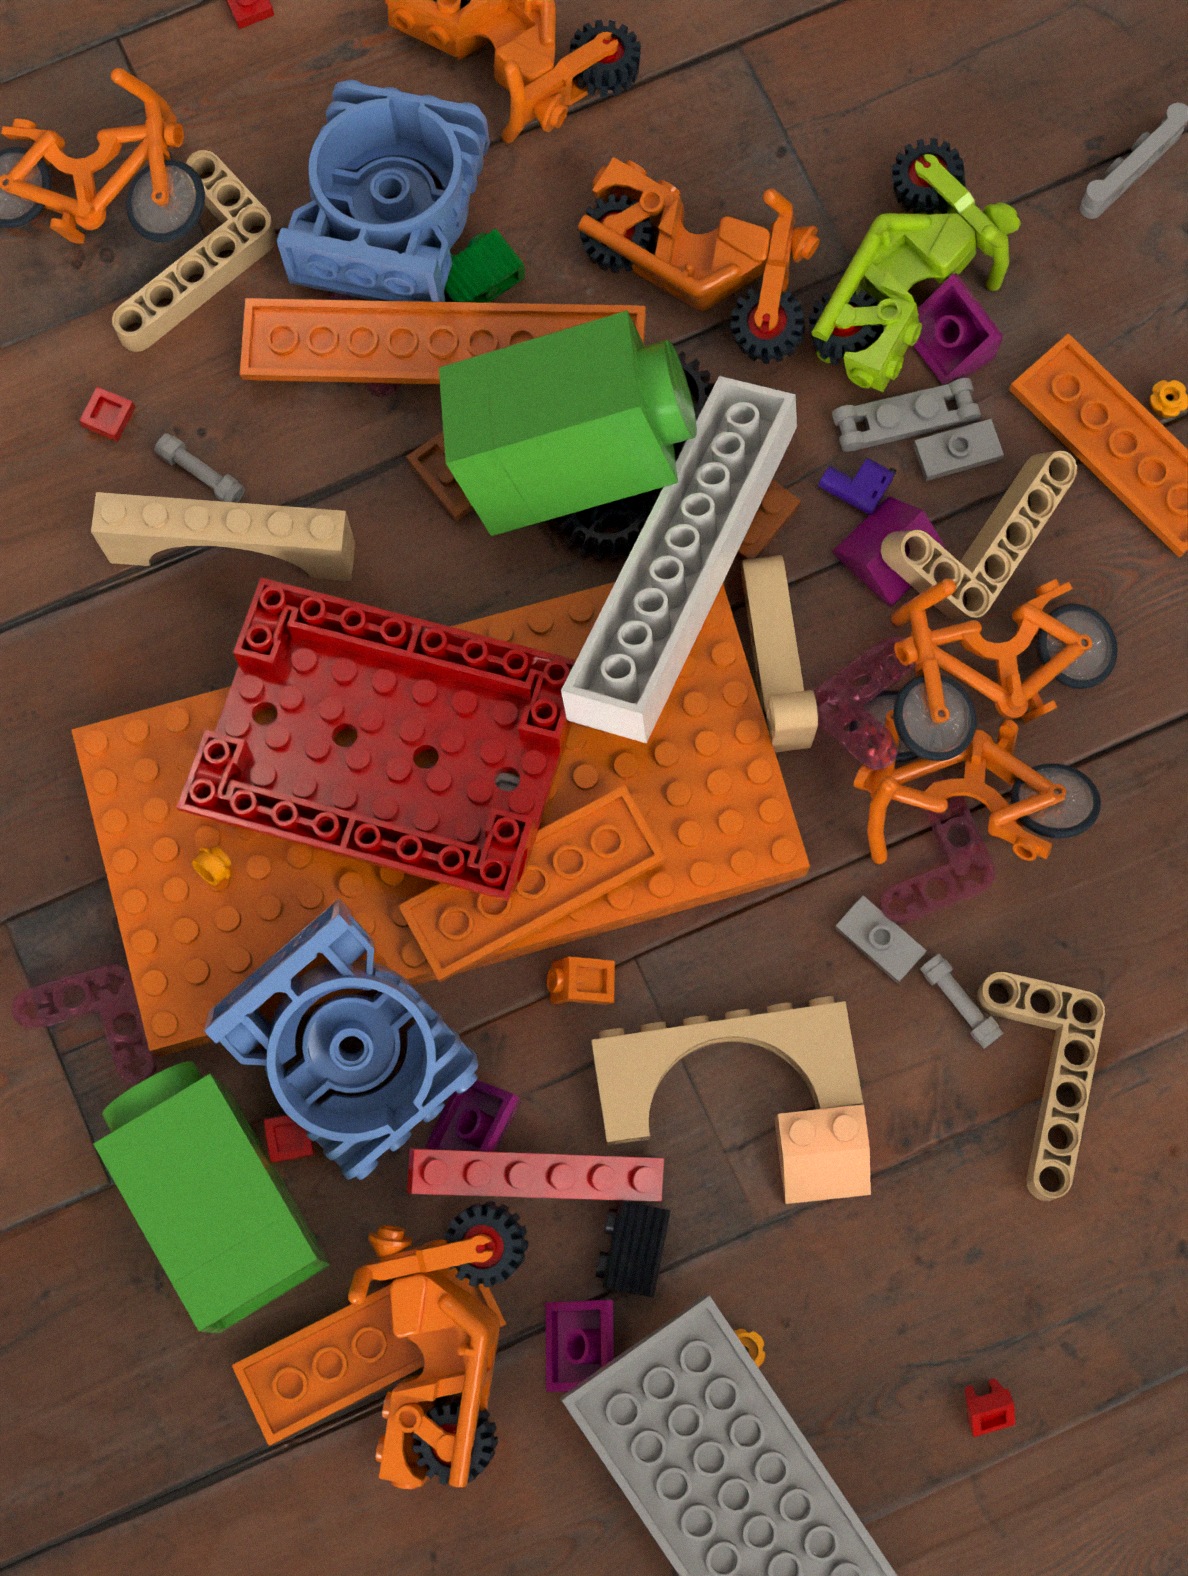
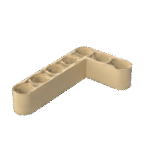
M199 150L192 153L188 157L186 164L191 166L199 176L205 172L213 173L212 176L201 179L205 190L204 205L222 225L114 311L112 325L123 347L129 351L139 352L149 348L268 253L275 245L276 233L268 210L220 158L211 151ZM187 174L191 188L194 194L196 195L194 183L191 177ZM229 199L239 200L232 206L223 205ZM254 226L264 227L259 233H248ZM224 250L234 251L227 258L217 257ZM192 275H203L197 282H187ZM162 299H173L172 302L165 307L156 306L157 303ZM133 323L142 324L141 327L134 332L125 331L126 328Z
M1053 451L1031 456L960 562L928 533L922 530L897 531L888 534L881 545L883 560L919 593L924 592L944 579H952L956 583V591L934 605L949 618H978L983 616L990 609L1077 475L1075 459L1066 451ZM1049 465H1051V469H1052V475H1051V476H1050V473H1049ZM1028 496L1030 497L1031 501L1030 508L1028 506ZM1007 528H1008L1009 533H1010V539H1009V541L1007 540V537H1006V530H1007ZM906 541L908 542L910 547V554L908 557L905 553ZM985 561H987L988 563L987 574L984 569ZM935 567L939 573L937 582L934 578ZM964 592H965L966 597H967V604H966V606H964V604H963V595H964Z
M777 555L741 560L742 585L759 698L770 734L771 744L774 747L775 753L811 748L818 728L817 705L814 691H804L783 556Z
M996 972L991 974L977 990V1002L984 1012L993 1016L1056 1030L1027 1173L1029 1192L1041 1201H1051L1064 1196L1070 1190L1073 1182L1105 1017V1006L1096 994L1089 991L1012 973ZM991 984H1000L1007 990V1003L998 1004L990 998L988 988ZM1032 994H1042L1048 999L1050 1003L1048 1013H1038L1032 1008L1030 1003ZM1075 1003H1082L1090 1009V1023H1081L1074 1018L1072 1008ZM1067 1044H1074L1082 1050L1083 1061L1081 1065H1073L1066 1059L1064 1049ZM1065 1085L1073 1090L1075 1103L1072 1107H1065L1058 1102L1056 1097L1058 1086ZM1051 1127H1058L1065 1132L1067 1144L1064 1149H1056L1049 1143L1048 1132ZM1043 1169H1050L1057 1174L1059 1186L1055 1192H1049L1041 1186L1039 1176Z

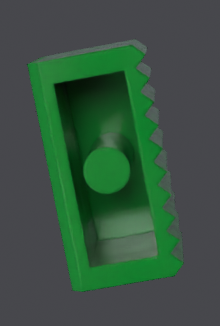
M493 229L491 233L487 234L485 232L479 233L469 241L464 251H460L458 255L451 254L452 266L444 289L446 302L489 303L525 279L524 263L497 229Z

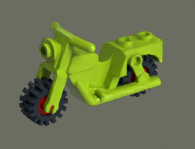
M930 138V145H924L923 139L916 140L917 148L913 149L911 144H908L904 147L905 155L899 152L896 156V164L892 166V181L896 200L898 203L902 202V209L906 212L912 208L913 214L885 213L877 216L840 282L834 288L832 296L830 297L828 292L821 295L823 303L821 304L816 300L813 305L814 313L810 312L809 329L813 346L817 351V357L825 363L837 366L839 360L843 359L848 378L862 388L868 389L872 387L884 392L890 379L895 380L900 373L904 361L903 355L908 346H913L920 336L922 323H919L917 304L914 302L913 296L908 292L913 284L927 278H934L942 285L952 274L957 273L959 275L975 257L977 246L985 255L993 257L994 261L986 280V287L990 291H997L1002 285L1010 263L1007 235L1017 231L1021 225L1016 210L1008 204L999 202L985 206L982 212L975 205V200L970 192L964 187L963 159L960 158L959 151L956 148L951 150L950 143L943 141L941 147H939L936 138ZM933 210H936L939 214H933Z

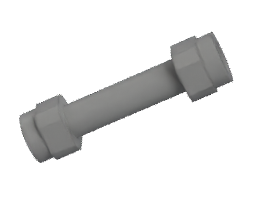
M169 433L164 434L158 440L154 453L159 455L162 460L171 466L177 463L214 489L213 493L220 501L238 503L245 493V487L229 474H226L224 477L186 451L184 442Z
M940 953L920 968L931 986L937 983L974 1029L970 1034L983 1049L1004 1034L992 1016L986 1019L950 974L953 968L946 959L944 960Z

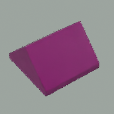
M954 273L917 308L919 323H922V330L914 347L942 385L965 378L995 359L1003 339L1002 333L958 274Z
M889 496L832 553L891 608L912 586L883 560L881 545L884 538L888 534L897 531L922 530L928 533L944 549L946 547L924 510ZM906 541L905 553L908 557L910 554V547L908 542Z
M476 1080L470 1088L461 1094H457L455 1091L451 1094L425 1148L498 1151L521 1104L519 1097L479 1080Z
M613 1300L545 1302L546 1392H568L614 1359Z

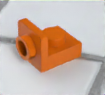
M569 956L552 962L547 975V989L550 992L551 1004L579 1002L609 1005L614 1003L615 961Z

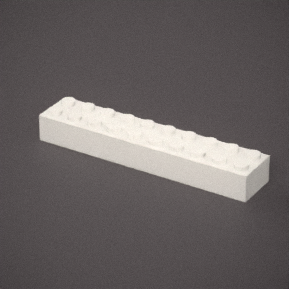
M722 376L718 377L696 421V437L686 441L676 461L678 483L663 487L561 690L566 719L568 721L647 743L797 428L795 394Z

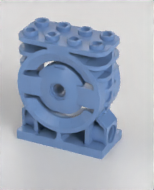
M356 80L338 82L332 92L333 102L328 105L326 110L327 125L321 127L309 158L311 202L293 211L288 229L281 227L277 238V245L290 284L372 301L446 302L444 289L452 266L450 249L459 239L465 227L470 194L476 190L477 176L481 173L484 164L483 156L487 154L490 145L487 119L478 106L469 102L456 103L440 100L433 95L420 96L401 92L393 87L380 88L364 85ZM428 171L439 181L442 190L436 189L434 180ZM390 196H397L396 198L387 199ZM343 213H350V214H351V217H349V216H347V215H345V214H343Z
M339 898L210 1009L204 1031L215 1043L220 1041L240 1064L263 1065L275 1098L287 1115L306 1130V1135L311 1141L316 1140L323 1148V1154L330 1161L334 1160L341 1167V1173L347 1180L355 1176L361 1180L376 1168L379 1163L376 1159L386 1150L395 1151L406 1143L412 1134L410 1130L421 1120L427 1123L434 1119L445 1106L442 1102L456 1091L457 1094H461L470 1088L478 1078L475 1071L479 1064L476 1053L460 1040L459 1034L453 1028L450 1029L443 1021L442 1015L437 1010H433L425 998L404 977L386 966L373 962L374 940L352 917L351 910ZM318 952L323 953L330 961V963L310 970L300 978L297 975L298 972L317 957ZM366 952V961L357 960ZM355 988L379 991L373 998L359 994L336 996L318 1007L308 1019L304 1029L302 1043L304 1057L288 1071H285L283 1064L296 1055L295 1037L299 1022L307 1009L315 1001L328 993L341 989ZM275 992L285 993L276 1007L270 1024L257 1008ZM414 1017L416 1021L407 1029V1051L398 1072L389 1082L370 1093L351 1096L333 1093L322 1102H316L329 1089L345 1093H357L374 1088L383 1082L393 1071L400 1054L399 1028ZM347 1036L358 1037L363 1042L362 1048L354 1053L345 1052L339 1044ZM260 1043L264 1046V1048H255Z

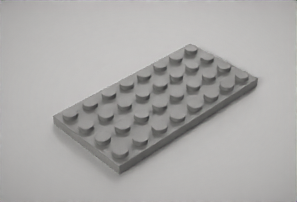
M706 1293L560 1397L679 1576H897L709 1294Z

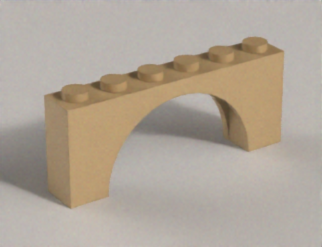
M96 492L91 533L110 563L150 566L151 556L165 549L184 546H218L249 550L283 559L302 568L313 579L352 580L355 540L346 511Z
M833 996L809 1000V1007L793 1009L792 1003L771 1005L767 1007V1013L751 1015L750 1009L730 1011L725 1013L724 1020L709 1022L706 1015L683 1019L684 1026L667 1028L666 1022L649 1023L642 1025L641 1032L625 1034L623 1028L609 1029L599 1032V1039L591 1040L607 1146L649 1140L650 1106L663 1077L679 1060L699 1048L722 1042L753 1044L763 1047L783 1058L799 1073L806 1083L814 1100L816 1110L863 1104L846 1002L835 1003Z

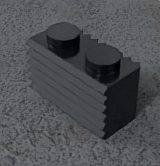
M619 1200L618 1210L609 1208L604 1234L612 1235L609 1253L600 1251L595 1276L604 1279L602 1288L654 1298L671 1210Z

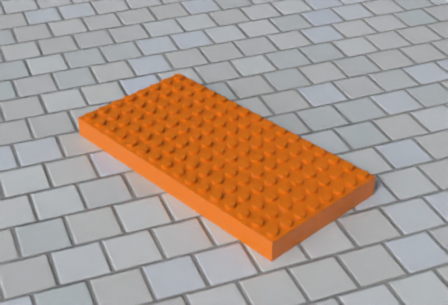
M615 582L450 627L577 660ZM723 584L647 743L572 722L538 829L540 830L625 784L666 856V861L459 973L807 875L810 864L774 747L771 744L770 734ZM231 686L71 729L149 1051L157 1057L214 1042L204 1031L209 1010L339 898L351 910L352 917L374 940V963L381 964L397 972L412 986L437 980L398 905L436 886L440 882L177 810L178 801L204 730L215 732ZM264 708L257 713L255 722L263 726L269 725L277 718V711L272 708ZM345 729L336 735L334 742L340 747H349L355 743L358 734L353 730ZM423 751L416 757L415 764L419 768L429 769L437 763L439 756L432 751ZM203 846L210 850L213 846H216L231 860V865L228 867L231 872L229 879L224 878L214 886L206 882L192 866V860L198 855L200 847ZM318 952L317 957L298 972L297 975L300 978L310 970L330 963V961L323 953ZM366 952L357 960L366 961ZM355 988L333 991L315 1001L302 1017L312 1015L323 1003L336 996L359 994L373 998L379 991ZM275 992L257 1008L270 1024L276 1007L285 993Z

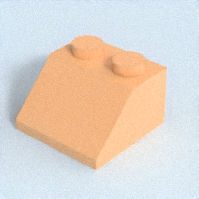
M864 1105L777 1114L774 1120L785 1204L871 1195L870 1147Z

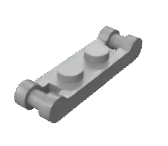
M1173 103L1170 105L1160 126L1152 134L1148 131L1144 132L1131 147L1133 152L1125 160L1119 157L1109 166L1104 174L1106 176L1104 180L1097 179L1088 184L1079 207L1080 213L1088 219L1099 217L1179 140L1188 122V107L1185 104Z
M960 378L947 385L857 406L845 405L833 410L834 423L836 426H840L842 436L839 438L842 451L850 452L970 424L981 418L979 406L973 403L971 394L974 392L971 379ZM956 400L958 409L948 411L945 402ZM865 421L867 431H857L855 423Z

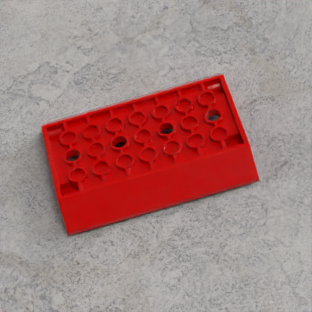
M260 577L233 651L239 665L215 732L204 730L178 801L177 810L509 901L525 873L572 722L566 719L561 690L576 659ZM272 708L277 711V718L273 723L263 726L255 722V717L260 710ZM350 729L358 734L355 743L349 747H340L334 742L336 735L342 730ZM423 751H432L439 756L437 763L429 769L419 768L415 764L416 757ZM514 773L519 776L520 782L513 790H501L495 783L499 774Z

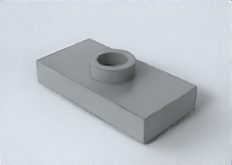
M992 419L915 440L913 444L925 481L1002 460L1004 456Z
M864 895L834 928L897 984L927 951Z

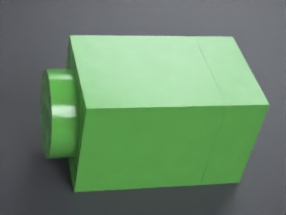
M628 310L439 367L446 465L491 536L678 483L673 444L695 438L697 434L695 413L689 387L672 343L669 340H664L645 346Z
M193 1061L174 1065L145 1079L124 1092L103 1110L102 1117L111 1133L93 1143L199 1332H223L332 1265L276 1167L270 1163L269 1155L230 1088L212 1074L202 1077Z

